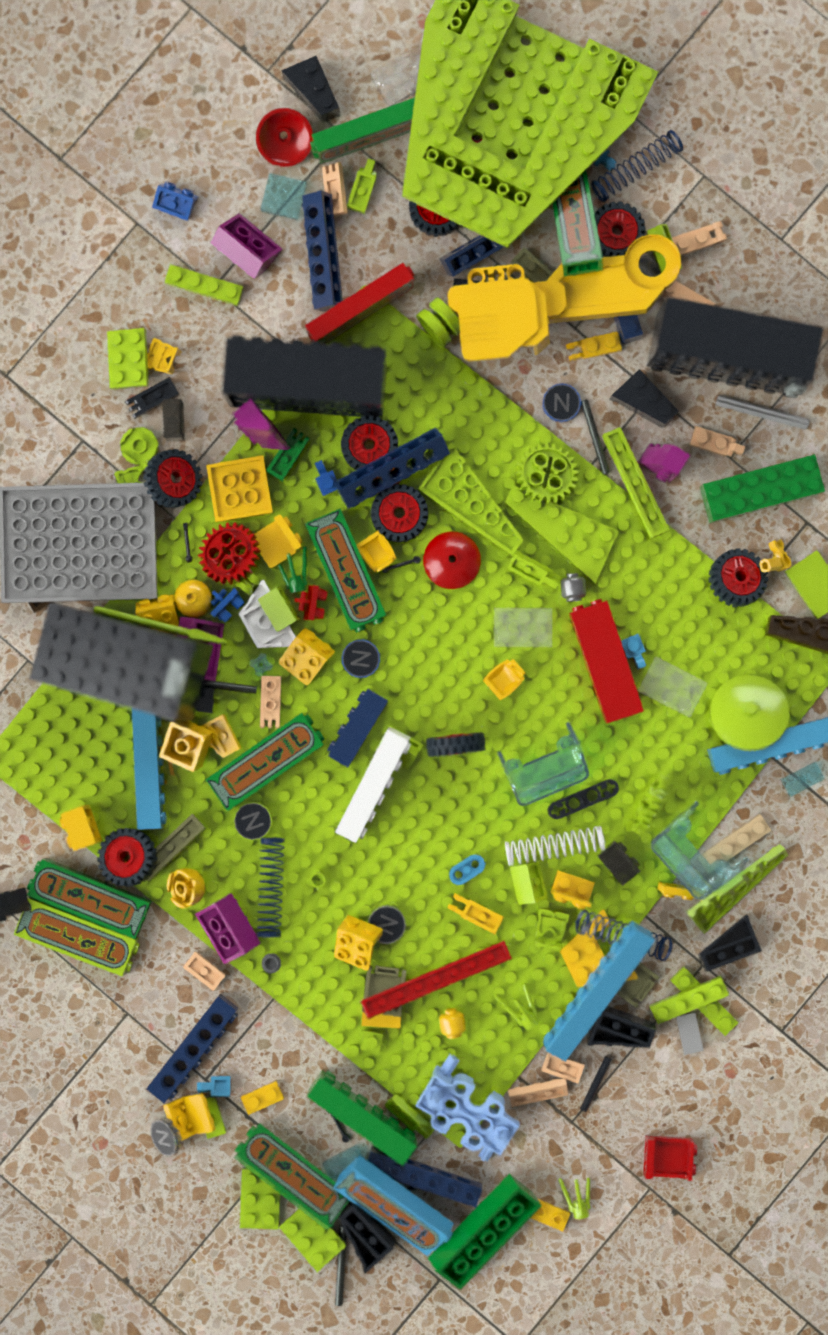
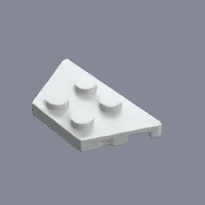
M262 580L248 599L246 605L239 612V616L257 648L289 647L296 637L291 627L287 626L277 632L258 602L260 597L270 591L266 582Z

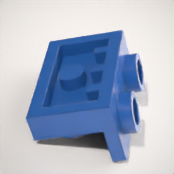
M165 182L158 185L152 208L188 221L198 196L194 195L192 190L185 188L181 190L176 188L175 184Z

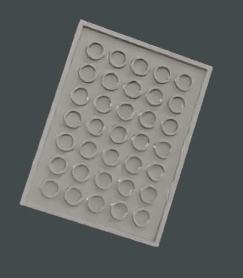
M144 483L0 487L1 603L157 599L155 501L151 499V494L148 495V487H145Z

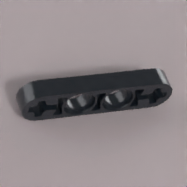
M612 779L594 784L549 804L547 809L548 815L553 819H561L615 796L619 791V785ZM607 783H610V785H615V788L612 789V793H610L609 791L603 792L605 796L601 798V792L597 788L598 786H601V789H604L607 787ZM589 790L597 792L596 800L589 801L586 795ZM573 797L578 798L580 802L579 806L575 809L569 806V800ZM565 801L569 812L565 813V809L560 810V815L558 816L555 813H551L554 805L562 807L563 804L561 802Z

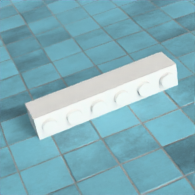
M391 727L388 728L335 831L336 833L355 843L358 838L363 839L367 828L364 827L367 821H372L376 814L373 811L375 805L380 806L385 796L382 794V791L385 787L389 788L394 779L390 777L393 770L398 771L402 763L399 758L402 753L406 754L411 746L408 743L409 736Z

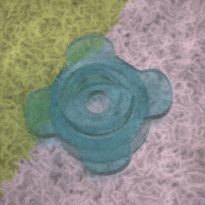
M261 653L258 658L250 660L249 663L255 669L257 676H262L264 672L270 671L273 667L266 659L267 656L264 653Z

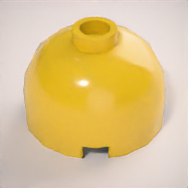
M196 579L181 583L174 595V603L177 610L190 618H199L207 614L213 600L210 588L204 582Z
M190 868L178 869L172 872L167 879V891H171L173 896L170 898L171 901L180 908L197 904L205 893V883L201 874Z

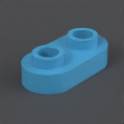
M470 855L450 869V880L456 885L464 884L484 870L485 861L480 855ZM474 860L479 862L476 868L471 865ZM457 871L462 872L463 875L461 878H457L455 876V873Z

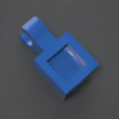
M322 460L316 462L315 465L320 476L315 479L322 495L325 496L337 491L333 483L337 481L333 470L327 473Z

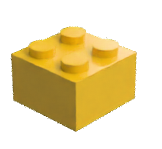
M172 720L170 721L159 757L194 772L203 767L214 732L190 721Z
M90 804L60 814L61 818L59 821L63 830L66 829L68 835L66 841L69 848H72L73 851L102 841Z

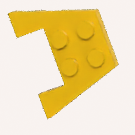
M604 909L598 913L602 917H608ZM600 916L597 917V924L602 919ZM606 918L604 919V926L608 922ZM594 919L590 927V936L594 931L596 919ZM602 921L598 926L597 932L602 929ZM588 931L585 935L577 934L560 951L577 987H582L586 984L589 975L597 969L601 959L605 957L594 935L591 938L588 937ZM634 970L626 981L638 979Z

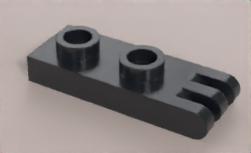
M168 377L126 400L125 404L127 406L132 403L135 404L128 409L130 412L138 410V412L132 415L136 419L180 394L171 378Z

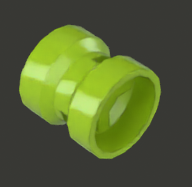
M247 572V579L253 584L251 585L243 577L240 579V583L236 581L235 584L250 596L253 588L259 585L261 580L253 573Z

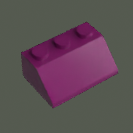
M240 213L221 224L210 242L218 251L222 252L253 279L263 274L283 250Z
M251 399L232 413L236 419L234 421L235 425L247 438H250L254 445L258 443L262 448L289 450L291 448L273 422Z
M180 617L179 627L190 630L198 629L221 639L223 637L224 624ZM177 634V636H181V637L190 639V638L187 637V636H183V635ZM199 641L213 645L205 680L216 681L221 644Z
M232 893L195 914L224 964L246 954L261 944Z

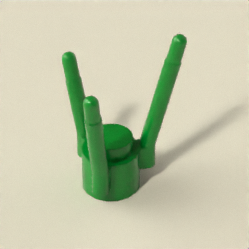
M306 546L303 547L302 579L301 576H296L290 553L287 554L292 577L288 579L281 563L278 565L286 587L290 589V593L304 591L305 585H308L306 579Z

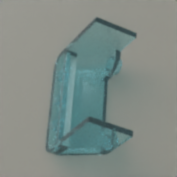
M569 722L565 723L569 735L559 739L556 745L558 750L522 765L519 759H509L505 762L501 751L497 752L519 805H529L588 778L589 770L581 744Z
M696 800L675 817L652 840L651 848L691 895L696 899L703 900L740 873L749 859L746 856L733 867L722 859L709 864L685 836L692 827L688 816L698 806L699 802Z

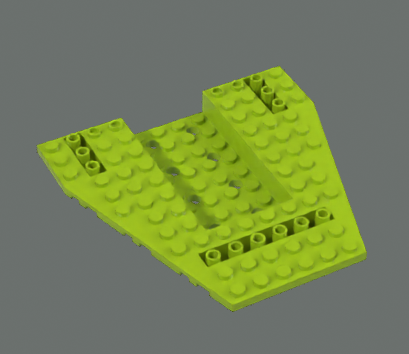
M435 0L425 19L402 197L508 248L543 211L547 210L585 170L634 124L657 77L658 71L590 38L585 48H582L517 16L520 5L511 0ZM528 39L531 44L525 46L521 43V40ZM562 55L565 61L558 62L555 56ZM512 71L515 76L508 78L504 73ZM545 87L549 90V93L541 94L539 88ZM490 103H496L498 105V109L491 110L488 107V105ZM526 119L531 120L533 125L526 127L523 121ZM479 135L482 141L476 143L472 140V137ZM514 152L517 157L511 160L506 154Z

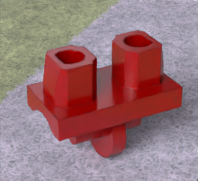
M308 585V591H301V597L295 598L294 602L300 603L299 611H304L303 620L324 618V609L317 608L316 603L317 600L326 601L328 593L326 590L320 589L317 585Z

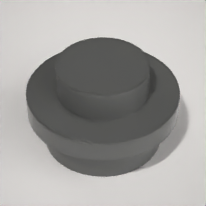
M267 954L262 959V968L268 973H275L281 967V960L276 954Z

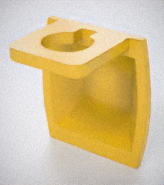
M379 530L357 544L362 558L374 572H379L396 559L391 545L383 534L379 533Z
M507 659L492 669L483 679V682L499 700H502L525 679L523 676L526 673L514 659L511 661Z

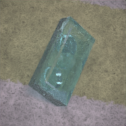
M812 762L780 780L789 797L825 778L817 763Z
M356 1144L327 1159L322 1164L328 1176L335 1180L359 1155L363 1158L364 1156Z

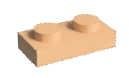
M196 951L183 966L184 969L213 991L226 975Z
M547 1052L541 1071L579 1084L585 1065L571 1059H567L565 1062Z

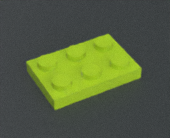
M146 329L107 331L110 389L149 387Z
M242 1168L240 1228L278 1230L280 1194L249 1169Z
M300 1209L279 1226L281 1231L317 1273L347 1246L332 1226L330 1229H324Z

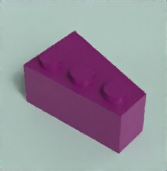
M649 443L637 463L656 474V478L661 482L666 483L667 481L670 483L679 474L690 455L672 444H663L661 447L660 444L654 446L652 443Z

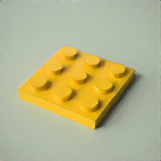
M263 455L206 465L216 523L273 513Z

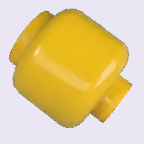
M449 1008L440 1015L441 1033L449 1039L461 1037L462 1033L466 1030L464 1014L457 1011L456 1008Z

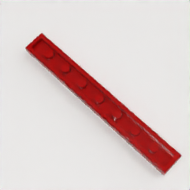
M502 941L363 999L360 1002L367 1020L512 960L505 941Z

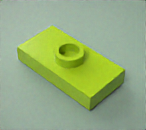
M207 1097L208 1108L215 1126V1131L206 1133L207 1139L226 1134L227 1131L216 1097Z

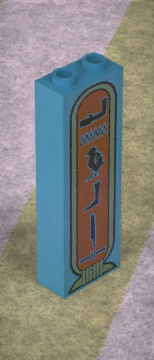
M360 1155L339 1174L333 1189L426 1256L435 1251L443 1242H447L452 1236L453 1222Z

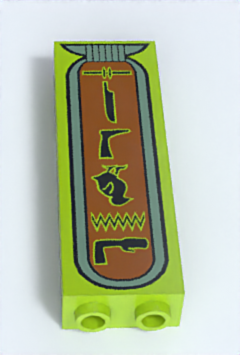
M32 897L27 898L30 910L22 912L13 935L121 977L126 972H130L133 962H131L132 955H136L140 947L138 937L136 939L130 938Z

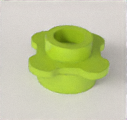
M315 868L312 870L313 874L307 879V884L315 887L317 891H322L324 884L329 881L330 877L328 874L320 872V869Z

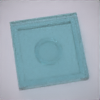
M269 173L260 209L261 212L298 221L303 202L302 196L305 194L307 182Z

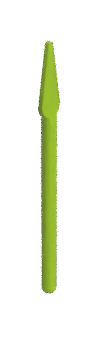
M95 606L93 609L96 614L187 636L192 640L227 644V640L198 629L190 630L100 606Z

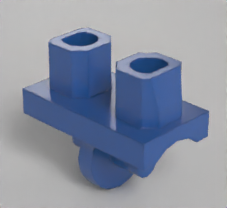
M224 588L219 593L215 590L212 592L215 598L211 601V604L215 606L220 601L219 605L210 613L214 618H218L226 623L232 617L226 610V607L231 603L238 610L245 604L239 596L240 593L235 588L224 599L223 597L228 593Z

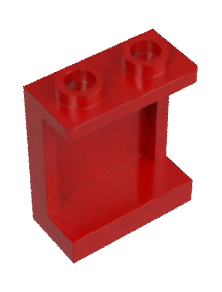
M645 1135L643 1164L645 1179L667 1177L683 1178L692 1181L693 1176H696V1164H693L694 1156H697V1144H694L692 1138Z

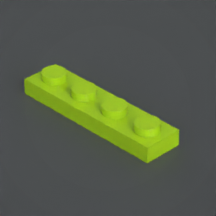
M171 264L164 281L167 285L235 306L239 305L244 289L243 286Z
M684 966L669 979L681 992L700 984ZM718 1001L698 1008L724 1036L738 1024V1021Z
M719 976L650 1004V1009L657 1023L660 1024L729 996V991L722 977Z
M403 1026L396 1041L401 1046L402 1042L407 1045L414 1043L412 1051L428 1053L429 1059L442 1065L449 1056V1052L446 1049L452 1048L443 1043L439 1047L434 1048L429 1042L430 1037L424 1034L417 1035L413 1029L407 1026ZM455 1049L456 1058L459 1059V1062L454 1070L467 1075L468 1072H463L461 1069L466 1068L467 1060L472 1064L474 1058Z

